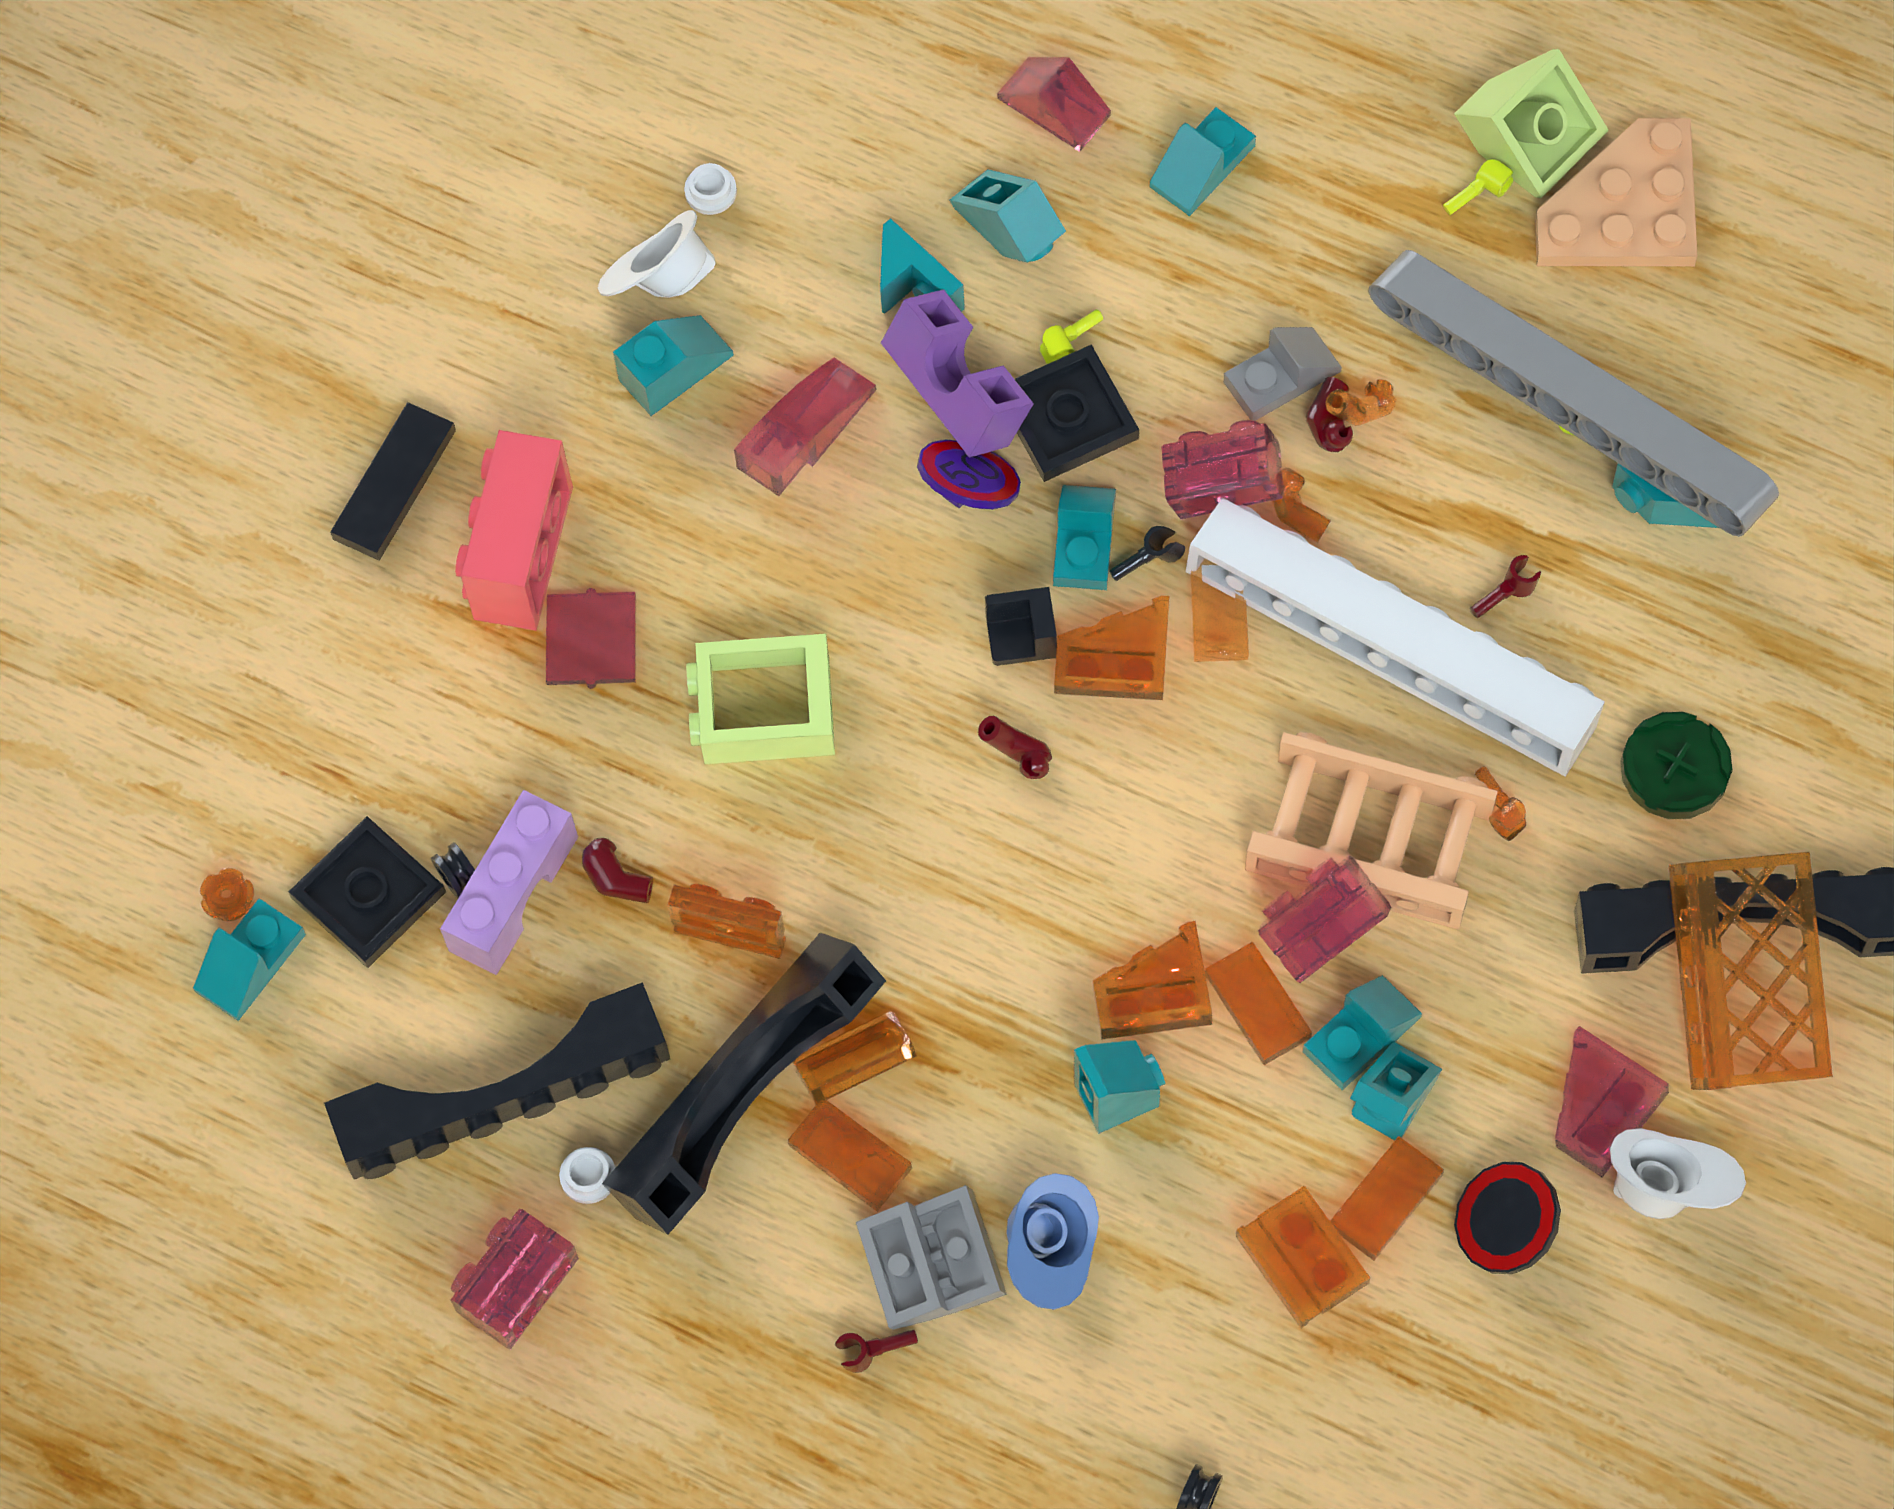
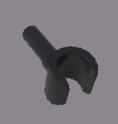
M1165 526L1150 528L1144 538V547L1109 570L1114 580L1118 581L1155 558L1168 563L1179 560L1184 555V545L1173 542L1163 548L1164 542L1172 537L1176 531Z

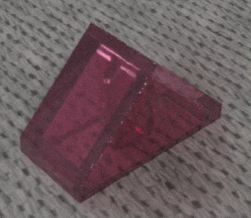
M1028 57L997 93V99L1079 152L1111 116L1109 107L1069 57Z

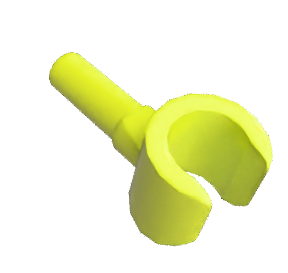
M1487 160L1480 167L1475 180L1443 204L1445 211L1452 215L1473 198L1479 196L1484 189H1487L1498 198L1503 196L1513 183V171L1498 160Z
M1095 309L1064 329L1060 325L1051 326L1046 329L1042 338L1043 343L1040 345V352L1046 364L1075 352L1070 342L1103 321L1101 312Z

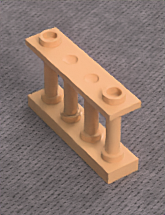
M1283 732L1280 741L1278 763L1292 766L1273 831H1268L1266 834L1256 831L1252 832L1247 848L1245 870L1459 930L1469 891L1459 888V885L1455 882L1473 817L1491 821L1498 791L1489 789L1484 782L1472 777L1460 776L1453 779L1329 745L1325 739L1312 733L1300 732L1293 735ZM1313 772L1345 781L1327 844L1319 849L1299 844L1294 838ZM1367 787L1399 796L1380 861H1375L1373 864L1353 859L1347 852ZM1420 802L1452 810L1434 875L1428 876L1427 879L1407 874L1401 867Z

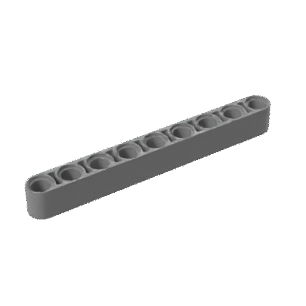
M1405 250L1369 286L1368 292L1371 299L1387 316L1733 536H1743L1778 498V487L1769 475L1759 467L1420 254L1411 250Z

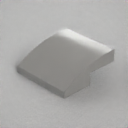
M966 1185L914 1206L909 1202H905L856 1222L888 1327L892 1330L940 1318L1007 1295L974 1192Z

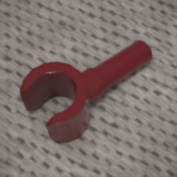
M1527 555L1515 557L1511 561L1504 581L1470 607V611L1477 619L1511 595L1527 597L1532 594L1540 578L1541 571L1535 573L1531 578H1523L1518 575L1526 566L1529 558Z
M915 1330L865 1341L858 1334L845 1333L837 1339L835 1346L838 1349H848L854 1345L861 1346V1353L857 1359L841 1363L846 1370L859 1373L870 1366L873 1357L882 1355L884 1352L917 1344L918 1338Z

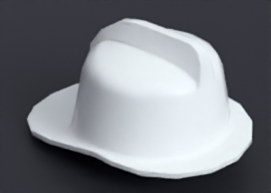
M688 210L678 215L660 232L620 257L600 279L598 285L600 294L612 296L636 285L654 296L670 298L683 295L695 287L715 266L713 254L693 230L697 220L695 211Z
M1639 1128L1625 1130L1614 1138L1610 1147L1611 1163L1617 1171L1613 1189L1614 1194L1622 1198L1634 1211L1646 1217L1655 1219L1671 1218L1689 1206L1709 1209L1727 1206L1741 1197L1746 1185L1744 1170L1735 1158L1720 1148L1702 1142L1667 1136L1656 1131Z

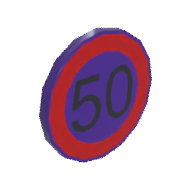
M947 439L930 442L920 451L917 469L922 480L957 508L965 505L972 508L993 510L1009 506L1018 497L1021 481L1016 470L1005 459L992 451L969 457L956 440Z

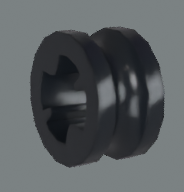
M453 842L448 846V853L445 856L435 854L431 857V861L450 891L459 898L475 869L458 845Z
M1196 1464L1189 1475L1176 1509H1211L1219 1491L1223 1475L1215 1473L1214 1476H1207L1203 1473V1467Z

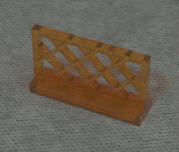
M1810 852L1669 865L1691 1090H1715L1737 1086L1833 1077ZM1794 865L1797 889L1784 903L1765 887L1763 883L1777 866ZM1763 867L1756 877L1746 870ZM1731 870L1749 885L1732 908L1716 896L1714 872ZM1756 892L1778 910V913L1761 934L1739 916ZM1797 904L1799 906V915L1793 911ZM1718 911L1725 916L1720 923ZM1786 918L1801 930L1802 946L1791 959L1769 941ZM1732 923L1754 941L1737 965L1722 953L1721 937ZM1762 949L1784 967L1767 990L1745 972ZM1803 960L1805 964V972L1799 967ZM1724 967L1731 972L1726 979L1724 977ZM1792 974L1807 986L1808 1001L1797 1016L1775 998ZM1738 979L1760 997L1743 1021L1727 1007L1726 994ZM1768 1005L1790 1023L1773 1046L1769 1045L1751 1029V1026ZM1809 1016L1811 1028L1804 1023ZM1729 1023L1736 1028L1731 1036ZM1797 1031L1801 1032L1813 1043L1815 1067L1796 1068L1780 1054ZM1745 1036L1766 1055L1752 1073L1734 1075L1732 1051ZM1773 1062H1776L1784 1069L1767 1071Z

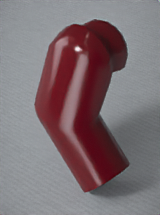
M1327 377L1324 380L1306 414V422L1317 444L1328 452L1342 451L1351 443L1353 438L1352 427H1345L1344 420L1338 414V410L1349 392V387L1335 377Z
M994 715L986 717L980 723L978 728L980 739L1009 758L1020 762V772L1023 776L1029 779H1041L1048 774V762L1052 760V754L1046 743L1012 727Z
M607 838L592 840L583 850L582 864L596 890L604 896L649 903L653 889V877L625 872L614 853L617 847L611 840Z

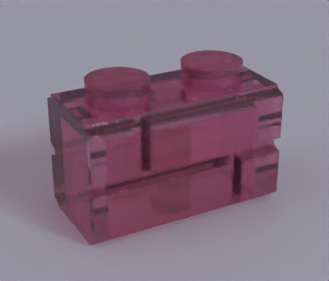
M1242 420L1233 423L1229 427V431L1211 435L1202 431H1191L1182 434L1178 442L1162 446L1163 469L1165 471V498L1180 519L1210 514L1222 498L1236 505L1248 506L1284 497L1280 444L1266 423L1260 424L1253 420Z
M1350 855L1339 864L1332 857L1326 859L1305 877L1311 884L1296 897H1293L1287 890L1262 910L1267 919L1262 922L1258 929L1259 936L1272 952L1280 958L1284 967L1299 983L1388 917L1392 908L1389 901L1376 885L1370 881L1368 875Z
M520 1208L511 1220L503 1217L494 1225L485 1242L489 1249L477 1265L469 1262L460 1270L451 1285V1291L455 1294L450 1299L455 1311L478 1329L483 1330L491 1338L510 1350L579 1259L575 1246L551 1228L546 1227L541 1221Z

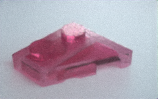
M1579 1026L1573 1036V1050L1569 1072L1566 1074L1563 1091L1564 1100L1562 1111L1559 1113L1555 1144L1556 1148L1603 1178L1613 1165L1611 1163L1610 1147L1614 1138L1625 1130L1642 1128L1669 1094V1084Z

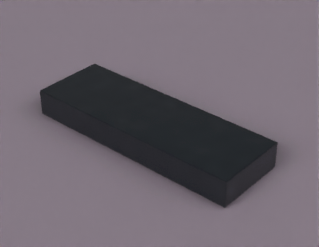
M407 402L330 531L332 539L380 561L456 432L454 422Z

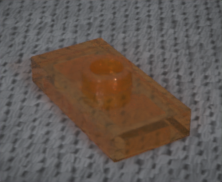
M823 1097L788 1139L789 1147L877 1212L912 1170V1163Z

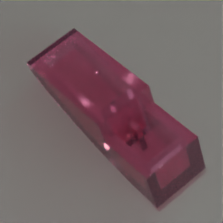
M835 357L791 389L736 446L734 454L737 469L777 496H780L807 463L812 467L877 390L876 384Z

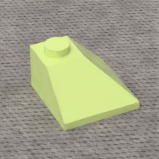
M1552 49L1489 79L1454 113L1478 153L1486 160L1495 159L1513 171V181L1537 198H1542L1609 131L1563 54L1558 49Z

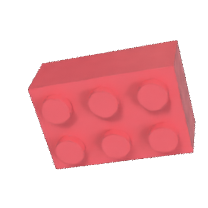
M499 430L494 449L487 448L483 456L481 478L486 481L482 496H474L472 499L468 525L473 530L469 545L462 544L459 548L455 572L456 576L462 579L463 599L468 600L474 620L537 631L573 485L562 440Z

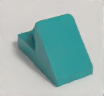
M1215 107L1195 129L1187 123H1184L1179 128L1150 181V188L1188 216H1191L1255 147L1256 135Z
M891 218L883 224L880 280L882 313L888 312L911 291L914 296H919L940 290H945L962 312L965 309L964 285Z
M1073 485L1062 486L1058 506V533L1053 586L1107 590L1116 489Z
M259 898L231 934L221 928L215 931L193 990L239 1021L306 934L303 927Z
M1382 975L1349 991L1345 995L1344 1008L1303 1045V1053L1343 1091L1384 1053L1393 1041L1398 1040L1422 1017V1013Z
M1393 1041L1359 1079L1350 1097L1351 1100L1356 1102L1352 1109L1353 1117L1393 1140H1400L1437 1081L1442 1068Z

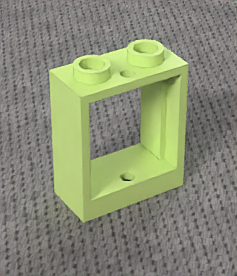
M826 634L695 643L696 663H687L686 671L689 696L698 695L699 713H689V731L691 746L701 745L704 764L835 755L830 665ZM806 664L810 723L715 730L712 671Z

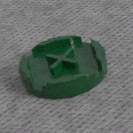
M1662 712L1643 720L1628 738L1621 757L1622 781L1631 798L1647 812L1666 819H1691L1710 811L1724 796L1733 770L1731 750L1722 733L1712 724L1708 726L1703 721L1697 720V716L1686 712Z

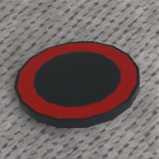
M1500 1162L1483 1169L1467 1184L1457 1203L1454 1227L1459 1247L1471 1263L1492 1274H1515L1532 1267L1549 1251L1559 1230L1561 1208L1556 1189L1544 1173L1523 1162Z

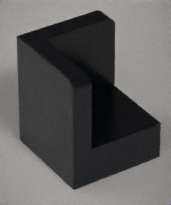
M1049 587L985 596L986 623L992 663L994 665L1000 666L1057 658V634Z

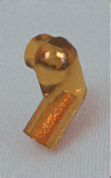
M1382 379L1377 380V385L1369 382L1364 389L1366 397L1357 398L1342 389H1336L1328 395L1326 408L1329 413L1354 426L1366 424L1385 417L1393 411L1397 400L1393 396V385L1389 381Z
M1282 468L1277 473L1276 480H1270L1268 494L1275 513L1282 523L1318 543L1331 520L1303 504L1298 493L1305 483L1304 477L1291 468Z

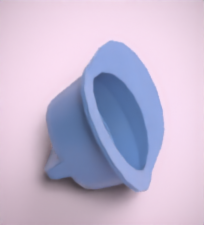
M1054 1173L1039 1177L1025 1189L1020 1201L1014 1206L1008 1217L1006 1230L1008 1238L1007 1267L1012 1283L1024 1299L1040 1308L1054 1310L1070 1305L1081 1294L1088 1277L1093 1247L1097 1236L1099 1215L1095 1199L1087 1187L1072 1176Z

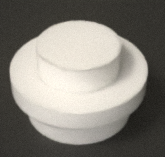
M713 163L703 164L695 168L688 176L684 187L685 197L690 207L699 213L707 215L718 214L727 210L733 204L737 194L736 182L732 174L722 166Z
M583 1147L573 1151L565 1158L560 1168L559 1177L564 1192L572 1200L583 1204H592L603 1200L610 1192L602 1183L615 1169L614 1162L607 1153L598 1148Z

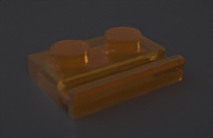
M691 884L689 888L673 885L667 906L671 922L675 925L674 933L777 959L781 958L786 942V936H783L785 929L782 912L775 910L773 904L755 897H745L743 902L722 897L718 890L703 884Z
M1305 1185L1258 1215L1257 1219L1245 1227L1241 1226L1236 1230V1238L1300 1328L1306 1326L1310 1320L1319 1314H1324L1361 1290L1370 1282L1368 1273Z

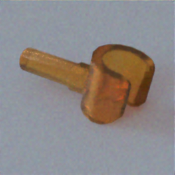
M1481 767L1475 772L1478 780L1484 782L1489 789L1498 791L1495 801L1498 809L1489 817L1490 824L1502 838L1511 841L1526 827L1525 806L1517 798H1509L1502 791L1487 767Z

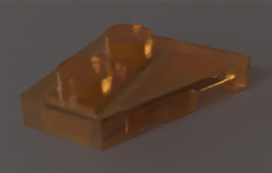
M1161 595L1153 598L1152 605L1126 615H1123L1122 611L1102 618L1094 626H1081L1058 635L1054 694L1163 700L1170 596Z
M1196 921L1186 922L1181 925L1177 936L1156 949L1149 945L1133 955L1126 965L1114 967L1093 980V993L1101 1040L1213 1025L1212 1009Z

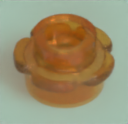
M224 868L219 871V874H211L202 882L200 887V894L203 896L201 906L204 912L212 918L222 921L237 920L244 916L250 908L254 898L253 885L250 880L243 878L241 871L233 868ZM224 890L231 891V895L228 898L221 897Z

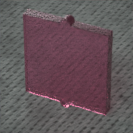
M589 588L586 593L547 594L546 684H586L589 689H593L597 684L636 683V592L596 593L595 589Z

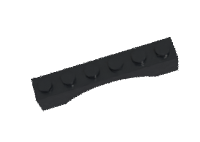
M1876 868L1868 871L1865 875L1844 876L1840 871L1827 870L1817 872L1811 875L1810 878L1788 879L1784 874H1766L1757 877L1752 882L1734 883L1727 877H1711L1700 881L1698 885L1676 886V883L1670 880H1657L1646 883L1642 888L1620 889L1619 885L1613 883L1593 885L1587 891H1579L1574 909L1581 974L1635 971L1657 952L1682 937L1710 927L1740 922L1776 923L1804 929L1838 943L1860 958L1894 956V868Z
M819 933L604 1180L602 1185L636 1220L669 1235L705 1193L711 1170L723 1144L755 1098L802 1053L828 1035L851 1023L885 984V978L855 944Z
M642 982L591 1001L576 1025L553 1050L530 1067L500 1082L468 1091L446 1093L407 1091L377 1082L324 1102L344 1161L353 1179L362 1176L365 1179H375L389 1174L396 1168L397 1163L417 1156L419 1159H428L440 1155L449 1148V1143L471 1136L473 1139L490 1136L503 1127L502 1123L520 1116H524L527 1119L543 1116L556 1107L555 1103L576 1095L581 1099L598 1095L605 1091L609 1086L608 1083L628 1075L631 1078L648 1076L660 1069L661 1063L670 1060V1055Z

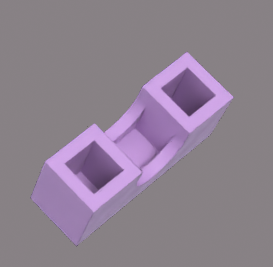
M525 790L522 791L440 928L449 952L495 975L498 974L524 930L522 915L530 894L541 879L550 883L553 881L578 838L570 812Z

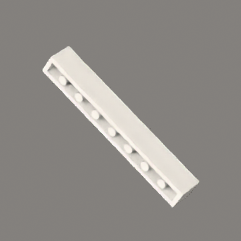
M1222 498L1190 544L1186 573L1565 777L1596 729L1605 701L1595 697L1585 686L1578 683H1569L1546 671L1544 666L1538 661L1528 657H1520L1498 645L1491 636L1483 632H1473L1451 620L1439 608L1425 606L1404 595L1394 584L1382 580L1378 581L1357 570L1347 559L1337 555L1331 556L1309 544L1300 534L1291 530L1284 531L1269 523L1250 507L1236 505Z

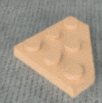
M1638 118L1537 209L1535 219L1537 266L1695 267L1697 260L1691 118Z

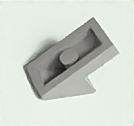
M1275 327L1270 330L1269 348L1224 373V384L1251 422H1254L1321 384L1327 377H1333L1340 373L1342 367L1313 327Z

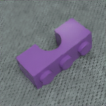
M945 290L904 299L881 341L883 347L969 457L1009 447L1033 406V402L1004 365L970 373L965 361L964 348L973 326Z

